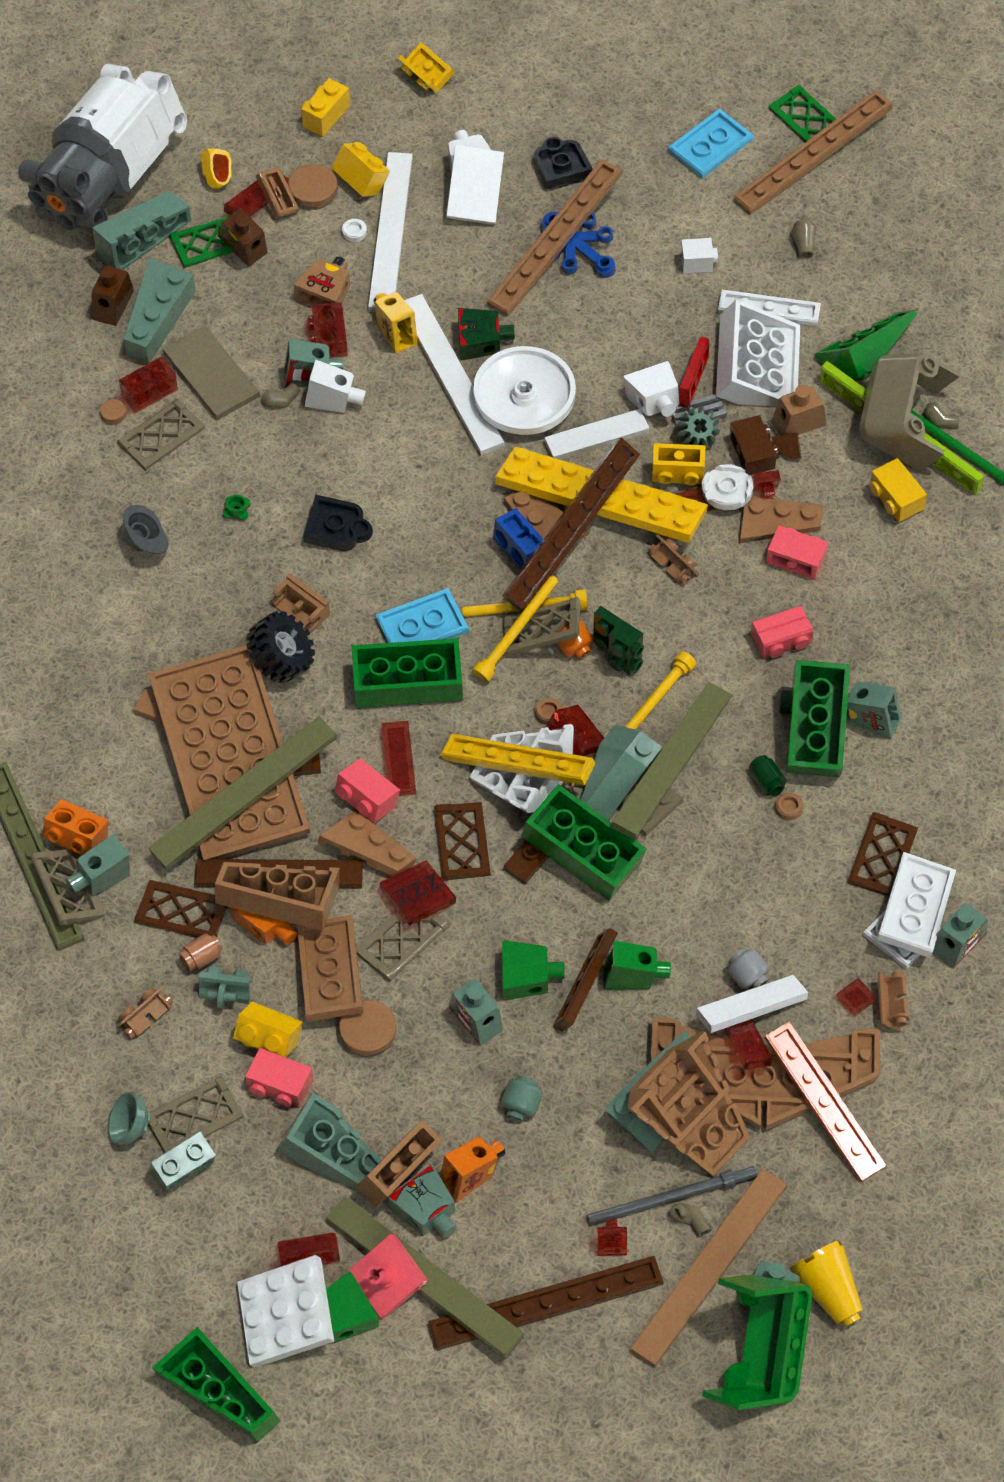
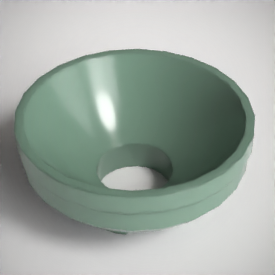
M126 1092L115 1102L108 1123L109 1137L114 1143L127 1145L146 1133L148 1123L150 1122V1113L147 1111L142 1097L132 1092Z

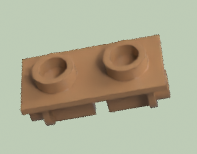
M657 535L660 542L658 544L654 543L649 547L650 557L663 568L671 561L672 564L666 571L678 583L683 585L690 581L692 573L696 576L699 575L694 569L697 564L687 554L681 557L676 552L679 547L669 537L664 540L661 536Z
M902 971L892 972L891 977L878 973L881 1025L896 1032H901V1027L906 1026L909 1020L907 999L902 998L899 1000L900 997L907 995L906 976L903 975Z
M163 986L157 991L152 987L140 997L143 1002L140 1006L134 1009L131 1005L119 1015L122 1021L116 1027L119 1028L123 1024L126 1027L124 1033L129 1039H132L134 1036L137 1038L152 1024L145 1015L149 1014L156 1021L167 1010L171 1009L172 999L167 994L164 996L160 994V991L164 989Z

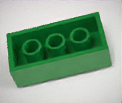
M459 638L351 645L356 708L463 700Z
M796 660L793 671L786 760L787 773L840 777L843 771L851 664Z
M559 784L525 822L521 835L609 901L640 865L647 850L636 840L611 828L612 823Z

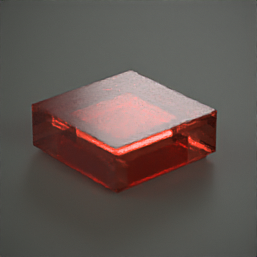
M859 978L847 985L836 995V998L854 1017L875 1003L877 999Z

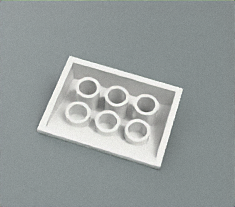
M736 299L720 315L716 396L738 405L777 407L779 398L794 392L798 386L800 325Z

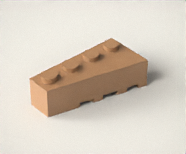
M224 862L215 882V903L323 931L339 890L340 868L329 867V871L316 870L314 866H304V869H288L287 865H276V867L268 868L261 867V864Z

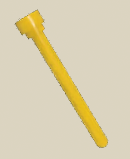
M550 576L488 658H483L482 661H478L475 664L472 672L476 676L489 683L495 675L496 663L557 585L558 579L555 576Z
M586 589L575 590V593H570V596L546 598L540 607L578 597L581 603L580 611L588 610ZM510 602L466 606L461 609L463 617L520 612Z
M685 651L678 653L673 659V669L624 727L636 730L678 678L686 673L689 674L697 665L696 660Z

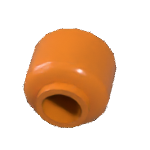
M579 620V637L556 644L566 657L576 655L580 659L591 651L589 646L593 643V635L585 623ZM567 623L561 631L569 630V624Z

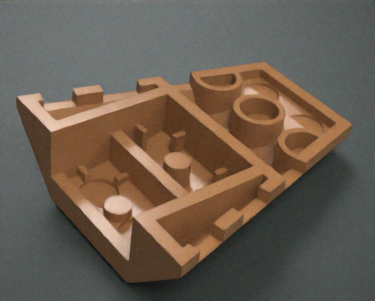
M701 1031L668 1049L631 1087L628 1109L708 1175L715 1176L745 1144L750 1136L736 1103H732L728 1091L730 1088L727 1081L722 1079L717 1065H719L717 1057L715 1053H711L707 1044L709 1038L706 1031Z

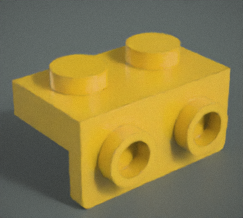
M422 42L418 44L406 59L402 55L398 57V60L403 64L400 68L409 77H412L413 74L418 77L416 82L425 91L430 88L433 92L437 93L456 73Z

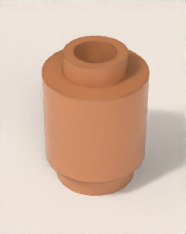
M205 933L183 946V950L178 955L189 972L194 969L198 971L220 957L219 951L222 949V946L215 935L209 936Z

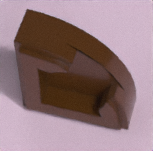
M798 433L772 437L773 444H776L780 453L790 458H802Z

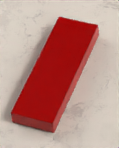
M701 336L699 338L679 388L680 407L688 408L692 402L709 359V338Z

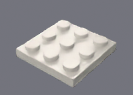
M317 1255L237 1282L250 1366L259 1367L334 1342L322 1261Z

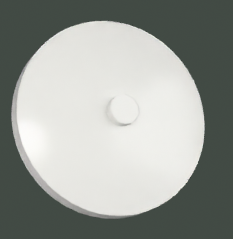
M519 346L504 349L488 358L477 371L473 391L475 405L481 416L488 423L508 433L531 435L552 429L568 416L574 405L576 386L572 371L560 357L541 348Z

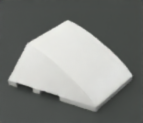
M572 724L564 725L563 729L549 730L546 727L541 728L536 733L525 734L524 731L495 734L492 735L490 740L573 754L574 727ZM475 766L470 775V779L526 813L535 812L558 784L562 785L563 781Z

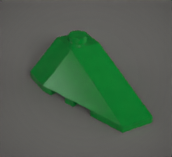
M916 310L897 312L872 325L873 328L853 333V338L842 343L838 340L815 353L816 359L822 364L827 361L847 376L853 378L854 381L864 379L868 376L867 372L872 370L874 362L887 354L917 315Z

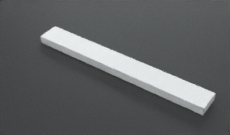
M388 152L386 168L390 170L383 189L368 306L369 312H376L373 302L376 295L380 293L389 295L397 290L413 160L411 153Z
M420 294L406 299V303L415 312L418 342L480 455L482 456L503 448L504 441L497 428L488 423L479 413L474 401L473 385L423 295Z

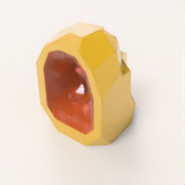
M206 149L202 151L200 160L206 182L211 188L219 189L227 184L231 178L230 154L221 149Z

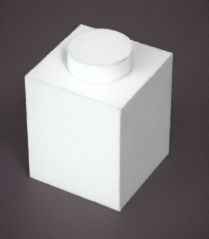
M711 238L683 239L681 241L683 274L713 272V263L718 262L717 248L712 247Z

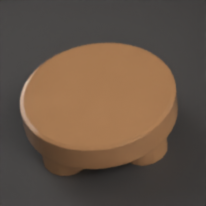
M308 164L299 167L291 174L288 187L296 203L306 207L322 209L337 193V178L332 170L323 165Z
M362 1000L364 1013L341 1016L339 1022L340 1036L350 1052L361 1055H374L391 1047L396 1035V1020L392 1011L383 1003L374 1000Z

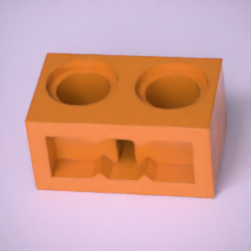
M61 799L44 818L43 838L83 855L107 839L109 820Z

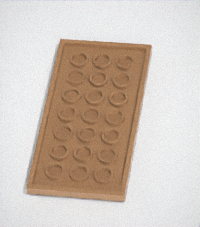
M247 645L148 674L190 815L283 744L260 669H257L254 665L257 663L256 660L250 659L249 654L252 651L247 649ZM293 774L289 775L200 844L204 862L213 859L229 858L310 834V828Z

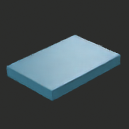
M719 108L668 147V152L699 177L704 178L754 139V135Z
M449 588L375 615L387 643L451 639L469 633V627Z

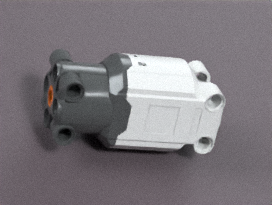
M105 64L103 66L100 78L52 132L51 144L53 151L43 162L24 160L19 166V178L21 181L29 183L28 197L36 205V213L39 218L57 222L67 230L81 227L92 229V227L107 220L106 211L100 208L107 199L124 197L168 145L169 135L171 133L180 134L187 126L186 114L169 75L145 71L135 81L129 68L113 64Z

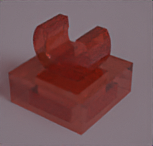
M779 470L753 474V491L761 490L762 498L774 499V488L778 487L781 480Z
M605 1220L606 1227H597L598 1256H627V1227H618L617 1220Z

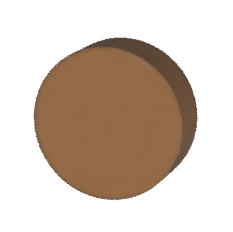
M117 399L104 402L100 409L101 417L107 424H119L127 416L125 404Z
M545 698L536 705V718L541 723L552 725L561 719L562 705L556 699Z
M794 793L782 794L777 799L776 812L785 820H795L803 812V801Z

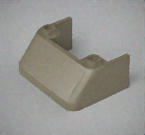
M928 354L884 355L874 362L859 426L861 437L867 443L894 458H898L910 467L920 471L943 456L944 450L924 439L925 426L920 418L911 414L916 385L918 384L932 393H938L958 379L960 373Z

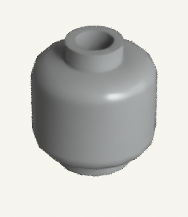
M743 948L728 961L730 965L728 974L743 990L762 986L769 980L766 975L770 967L754 949L746 950Z

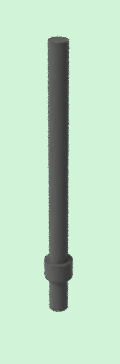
M752 1166L732 1172V1170L719 1173L718 1177L587 1214L590 1226L718 1188L729 1189L736 1187V1183L756 1178V1169Z

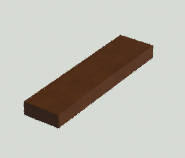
M606 929L597 936L554 1023V1028L563 1032L573 1025L618 934L613 929Z

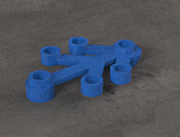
M550 212L543 217V230H545L558 212ZM591 213L587 219H592V221L584 222L581 227L592 229L596 226L595 214ZM603 226L598 231L576 232L566 244L565 259L562 262L563 271L567 274H573L577 271V249L595 264L596 273L600 277L608 278L613 276L616 271L614 260L609 256H601L586 243L598 241L609 243L613 240V230L609 226ZM604 233H609L608 236H602ZM561 252L557 255L555 259H558L560 257ZM568 264H574L572 267H566Z

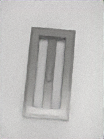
M713 394L692 400L688 408L678 405L672 417L675 424H677L681 420L680 415L683 412L688 414V410L691 407H694L698 412L701 406L705 409L704 413L718 410L713 412L711 420L726 418L727 412L723 409V403L720 401V398Z

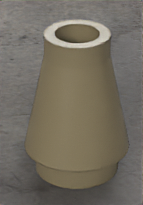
M811 220L796 221L792 228V234L799 257H812L814 255L816 227Z

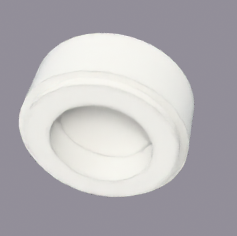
M360 219L347 220L342 226L343 237L349 242L363 240L367 235L366 224Z

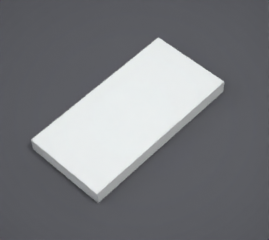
M903 852L877 940L931 958L956 870Z

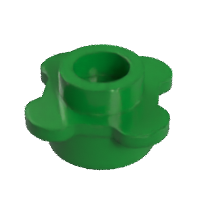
M238 494L226 498V509L223 511L225 518L230 519L234 517L240 520L248 518L247 509L251 505L248 498Z

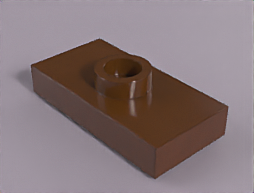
M525 840L504 864V870L526 884L549 856Z

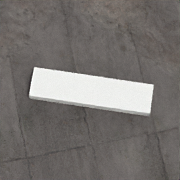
M729 290L721 291L718 307L719 314H722L737 299L799 325L814 327L818 325L821 303Z
M637 409L547 436L544 442L551 457L561 460L614 444L621 437L627 440L649 433V426L641 409Z
M794 975L698 1007L696 1016L709 1032L713 1033L807 1000L808 991Z

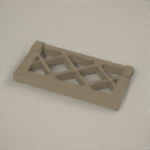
M175 399L171 404L117 440V443L138 464L147 470L205 429V425L179 399ZM175 409L180 413V418L165 417ZM157 422H161L160 432L146 431ZM164 422L179 423L178 433L163 432ZM182 423H190L193 426L185 433H181ZM137 436H141L140 446L132 445L130 441ZM144 436L159 437L158 447L143 446ZM162 437H177L165 447H161ZM142 451H158L148 459L142 455Z
M575 597L538 608L516 637L517 639L520 636L525 641L514 644L513 641L504 654L510 656L579 637L580 599ZM570 608V611L565 616L558 613L561 610ZM521 613L505 616V634ZM548 614L541 623L535 620L536 617ZM555 616L562 619L553 630L546 627ZM531 622L536 624L537 627L529 636L522 633ZM568 623L569 630L561 631V629ZM542 630L549 633L546 636L536 638Z
M64 849L36 852L30 856L60 925H69L104 917L105 913L97 895H91L85 887L83 891L80 890L75 893L82 897L77 905L63 897L66 890L72 891L65 881L53 875L56 868L70 875L77 873L76 860L79 858L77 853ZM69 859L73 868L60 861ZM43 863H49L54 866L51 873L46 871ZM51 882L64 888L61 895L56 894ZM84 899L89 902L92 910L80 907ZM61 904L74 910V912L65 914Z
M414 896L412 901L405 903L357 947V954L389 982L449 927L441 917L432 912ZM413 908L420 913V918L403 919ZM420 923V935L403 936V924ZM423 923H432L435 928L428 935H423ZM400 924V936L384 937L393 926ZM400 941L401 954H384V942ZM403 941H420L408 953H403ZM376 942H381V954L372 955L367 951ZM384 959H401L391 969L384 965Z
M219 1076L187 1094L150 1111V1122L148 1124L166 1153L198 1132H201L205 1138L244 1118V1115L226 1085L224 1078ZM215 1088H218L221 1093L219 1100L203 1096V1094ZM193 1099H198L193 1113L178 1109L183 1104ZM201 1100L217 1104L213 1118L197 1114ZM221 1105L229 1107L232 1112L231 1114L220 1120L216 1119ZM172 1112L168 1126L158 1123L156 1118ZM175 1114L191 1117L187 1131L171 1127ZM195 1118L211 1122L210 1125L195 1133L191 1132ZM169 1132L185 1135V1138L173 1144H170L167 1139Z

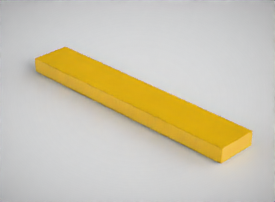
M458 734L450 735L441 753L442 758L450 762L579 785L586 784L596 764L591 757Z

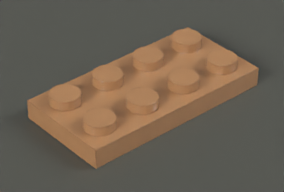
M352 915L327 919L323 931L297 925L307 1022L364 1013Z

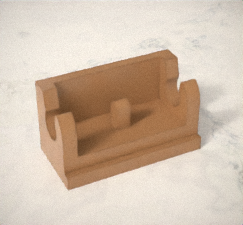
M290 573L272 593L276 596L271 602L272 605L281 612H287V617L291 614L295 616V622L301 621L304 624L302 628L308 629L310 634L330 616L329 602Z

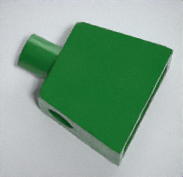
M502 941L503 1000L548 993V979L565 978L564 962H548L546 946Z
M613 941L604 962V989H650L655 978H670L671 962L657 961V950L654 947Z
M351 1271L344 1274L326 1289L334 1337L333 1343L379 1327L378 1315Z

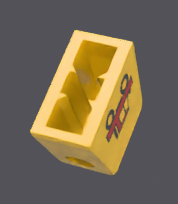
M398 292L389 295L385 293L376 295L373 302L375 304L377 325L394 352L399 353L417 345L418 338L413 309Z

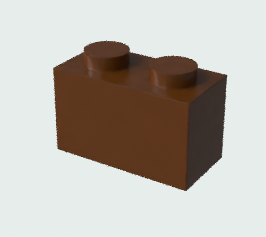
M760 415L731 422L729 437L745 473L753 475L775 469L776 459H779L778 448L776 444L771 443L769 427L767 424H763Z

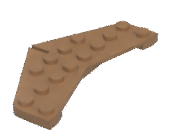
M653 1017L651 1061L683 1031H686L690 1036H694L701 1031L682 1026L681 1022L670 1018ZM865 1028L852 1031L850 1035L805 1044L840 1097L875 1082L879 1076L880 1029ZM707 1034L709 1038L707 1044L711 1053H715L719 1062V1065H717L722 1079L727 1081L730 1088L728 1091L732 1103H736L743 1121L760 1130L761 1106H766V1130L812 1110L772 1049L752 1048Z

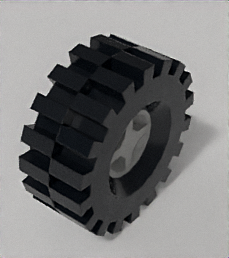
M284 611L270 613L255 623L249 629L250 633L246 637L250 641L246 644L247 649L252 651L249 654L250 659H255L257 662L254 664L257 669L261 667L263 669L261 674L265 677L271 675L270 680L275 682L279 679V683L289 682L308 670L314 662L312 657L315 655V650L311 649L314 642L307 637L310 635L308 629L304 631L302 628L304 624L301 621L295 622L296 617L292 614L287 617V612Z

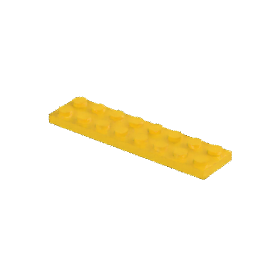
M515 446L495 476V484L569 506L594 470ZM622 479L596 515L689 543L707 513L708 504Z

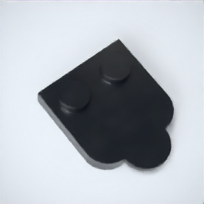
M549 137L544 141L542 147L534 152L535 166L547 189L587 178L593 170L581 145L575 140L562 141L558 137Z
M315 494L303 542L340 551H350L357 543L368 541L372 537L373 528L366 519H363L364 513L358 504Z

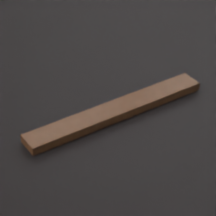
M875 90L736 194L734 201L751 215L892 110L893 103Z
M603 159L599 161L488 299L487 304L506 316L513 312L622 176V169Z
M765 1169L761 1170L632 1345L630 1352L654 1368L657 1366L717 1284L719 1278L723 1276L787 1188L785 1182Z

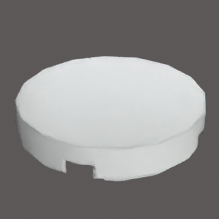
M731 464L716 466L715 470L708 471L702 480V495L704 499L714 508L721 510L741 508L750 501L753 494V479L739 466Z

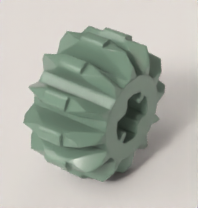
M701 406L698 412L694 407H691L688 410V414L683 412L680 415L682 421H679L676 427L681 429V431L678 432L677 437L686 438L683 442L684 445H688L691 442L692 445H706L705 449H707L708 443L713 445L716 442L714 436L719 435L720 430L715 428L719 424V420H711L714 414L713 411H709L706 415L704 414V407ZM698 424L702 427L699 433L694 430Z

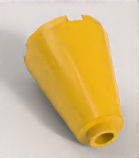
M840 1240L818 1249L805 1260L801 1259L789 1268L792 1273L800 1277V1283L811 1288L813 1299L837 1325L843 1323L847 1327L861 1319L859 1313L863 1311L844 1245Z

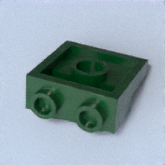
M600 605L594 612L593 640L595 644L604 651L608 650V661L616 671H624L628 675L631 672H638L643 664L644 633Z

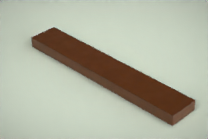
M197 859L196 887L215 888V882L223 863L234 862L261 864V867L268 868L276 867V865H287L288 869H304V866H314L316 870L328 871L329 867L340 868L339 889H362L363 860L213 859L204 862L203 859Z

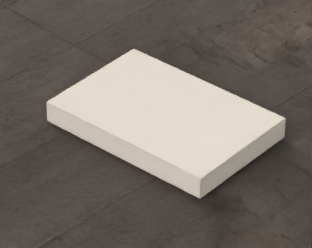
M455 145L446 218L495 225L504 152Z

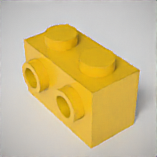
M328 78L323 85L317 88L312 98L304 102L301 108L303 127L323 137L350 107L349 87Z
M360 142L342 144L331 167L362 197L378 195L390 173V170L383 165V161L373 156L367 150V147Z
M654 443L652 482L702 485L705 471L706 445Z
M898 458L872 471L869 484L872 494L880 498L888 514L893 515L898 522L925 509L926 492Z
M252 1001L239 1013L233 1039L242 1042L247 1047L262 1048L286 1058L298 1044L303 1021Z

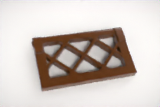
M482 802L435 805L434 814L442 880L491 876ZM475 812L476 823L474 825L463 817L465 813ZM451 814L455 819L446 827L443 824L442 815ZM459 820L471 828L462 838L451 830ZM474 831L478 833V848L465 841ZM446 834L459 841L450 851L446 849ZM462 844L474 852L465 862L453 854ZM476 855L481 857L482 867L473 868L468 865ZM452 858L461 867L449 870L448 859Z
M873 812L847 883L890 897L903 852L910 853L918 827ZM876 824L885 826L887 832L877 836L873 834ZM899 831L907 833L908 836L905 844L901 845L894 833ZM890 835L897 847L884 852L877 840ZM873 842L879 854L866 859L865 854L868 846ZM900 851L901 855L898 864L893 868L886 856ZM882 858L889 870L875 875L869 863ZM861 866H866L871 877L863 878L858 876ZM892 874L893 878L890 886L879 882V878Z
M149 880L135 916V923L200 937L207 933L209 936L215 935L217 938L227 906L216 904L218 905L216 911L209 914L202 903L216 904L214 894ZM155 890L170 894L158 901H155L153 898ZM182 896L195 899L196 901L182 908L176 897ZM173 899L179 910L164 916L159 905ZM199 905L205 916L191 922L185 912ZM156 908L161 918L147 917L146 914L149 910ZM182 914L187 925L168 922V920ZM207 920L211 924L209 931L194 928Z

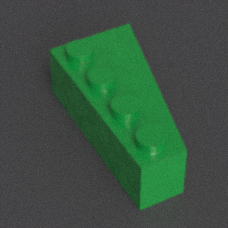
M198 1327L152 1367L158 1377L257 1442L280 1422L269 1405Z

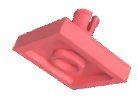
M390 1234L348 1270V1272H352L380 1318L389 1316L429 1281L395 1234Z

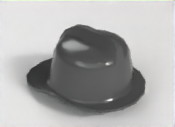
M132 505L125 509L122 527L124 541L137 551H146L152 554L165 552L168 549L169 543L157 515L152 510L141 505Z

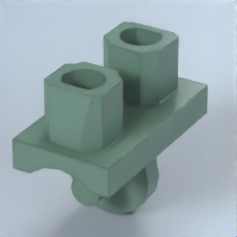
M209 966L206 972L200 971L199 998L217 1000V1008L224 1009L226 1001L249 1004L250 977L248 976V971L237 969L233 975L223 974V970L220 967Z

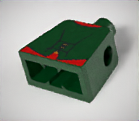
M458 308L460 360L494 355L500 352V340H515L514 325H499L497 311Z

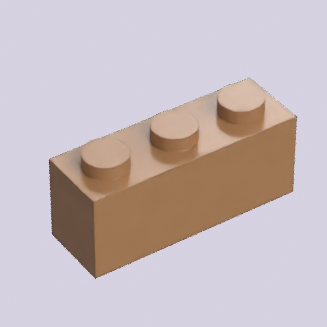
M421 1120L356 1187L377 1207L443 1140Z

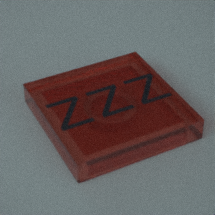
M427 860L387 878L379 884L380 890L409 926L456 903V896Z

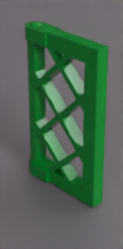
M797 85L768 105V108L804 142L812 138L809 134H818L822 131L808 129L809 121L824 122V129L826 128V122L832 123L836 120L801 85ZM800 95L807 102L794 101V99ZM784 105L791 106L790 114H786L780 107ZM793 106L808 107L807 115H794ZM810 108H815L822 116H810ZM792 119L807 120L806 129H802Z
M230 215L170 234V240L173 242L184 268L233 253L222 240L215 238L221 223ZM212 228H216L212 236L200 233ZM192 235L188 244L180 241L181 238ZM196 237L208 241L204 250L192 246ZM212 242L224 246L210 252L208 251ZM189 250L201 253L191 258L187 256Z

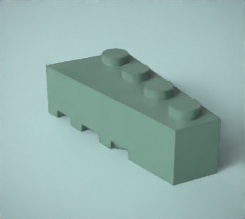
M169 190L92 227L97 258L106 266L124 270L170 237L171 233L177 232L191 222L190 206Z
M149 258L124 336L126 356L149 365L196 292L193 274Z

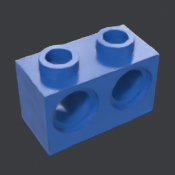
M517 508L495 519L493 539L513 562L522 569L543 541V537Z

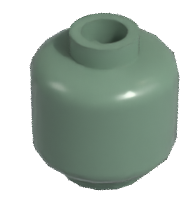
M523 1076L511 1079L506 1086L501 1100V1105L508 1110L506 1115L523 1121L524 1116H534L543 1095L541 1089L538 1088L539 1083Z

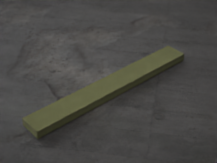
M710 682L707 683L612 821L611 828L633 840L637 838L728 704L732 696L731 693Z
M320 716L152 844L149 847L150 853L168 870L335 741L337 734Z
M7 762L1 763L0 818L56 946L60 951L83 942L85 939L78 922L62 926L58 921V917L30 858L33 853L46 850ZM43 863L46 871L51 873L53 866L49 863ZM51 882L56 894L61 895L63 888ZM61 904L65 914L73 912L72 909Z
M347 1197L326 1216L329 1224L367 1253L373 1250L390 1234H394ZM398 1237L429 1280L418 1292L505 1359L522 1341L524 1333Z

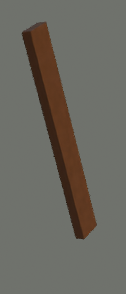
M622 437L617 439L502 596L521 613L546 580L553 574L640 456V453Z
M651 1256L487 1305L518 1328L662 1286L664 1282L655 1256ZM449 1315L428 1321L437 1351L478 1339Z

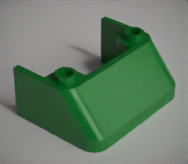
M755 1275L719 1278V1285L736 1290L738 1301L741 1304L750 1306L742 1362L733 1363L725 1371L722 1388L703 1390L702 1396L736 1410L792 1401L800 1387L812 1303L811 1288L799 1282Z

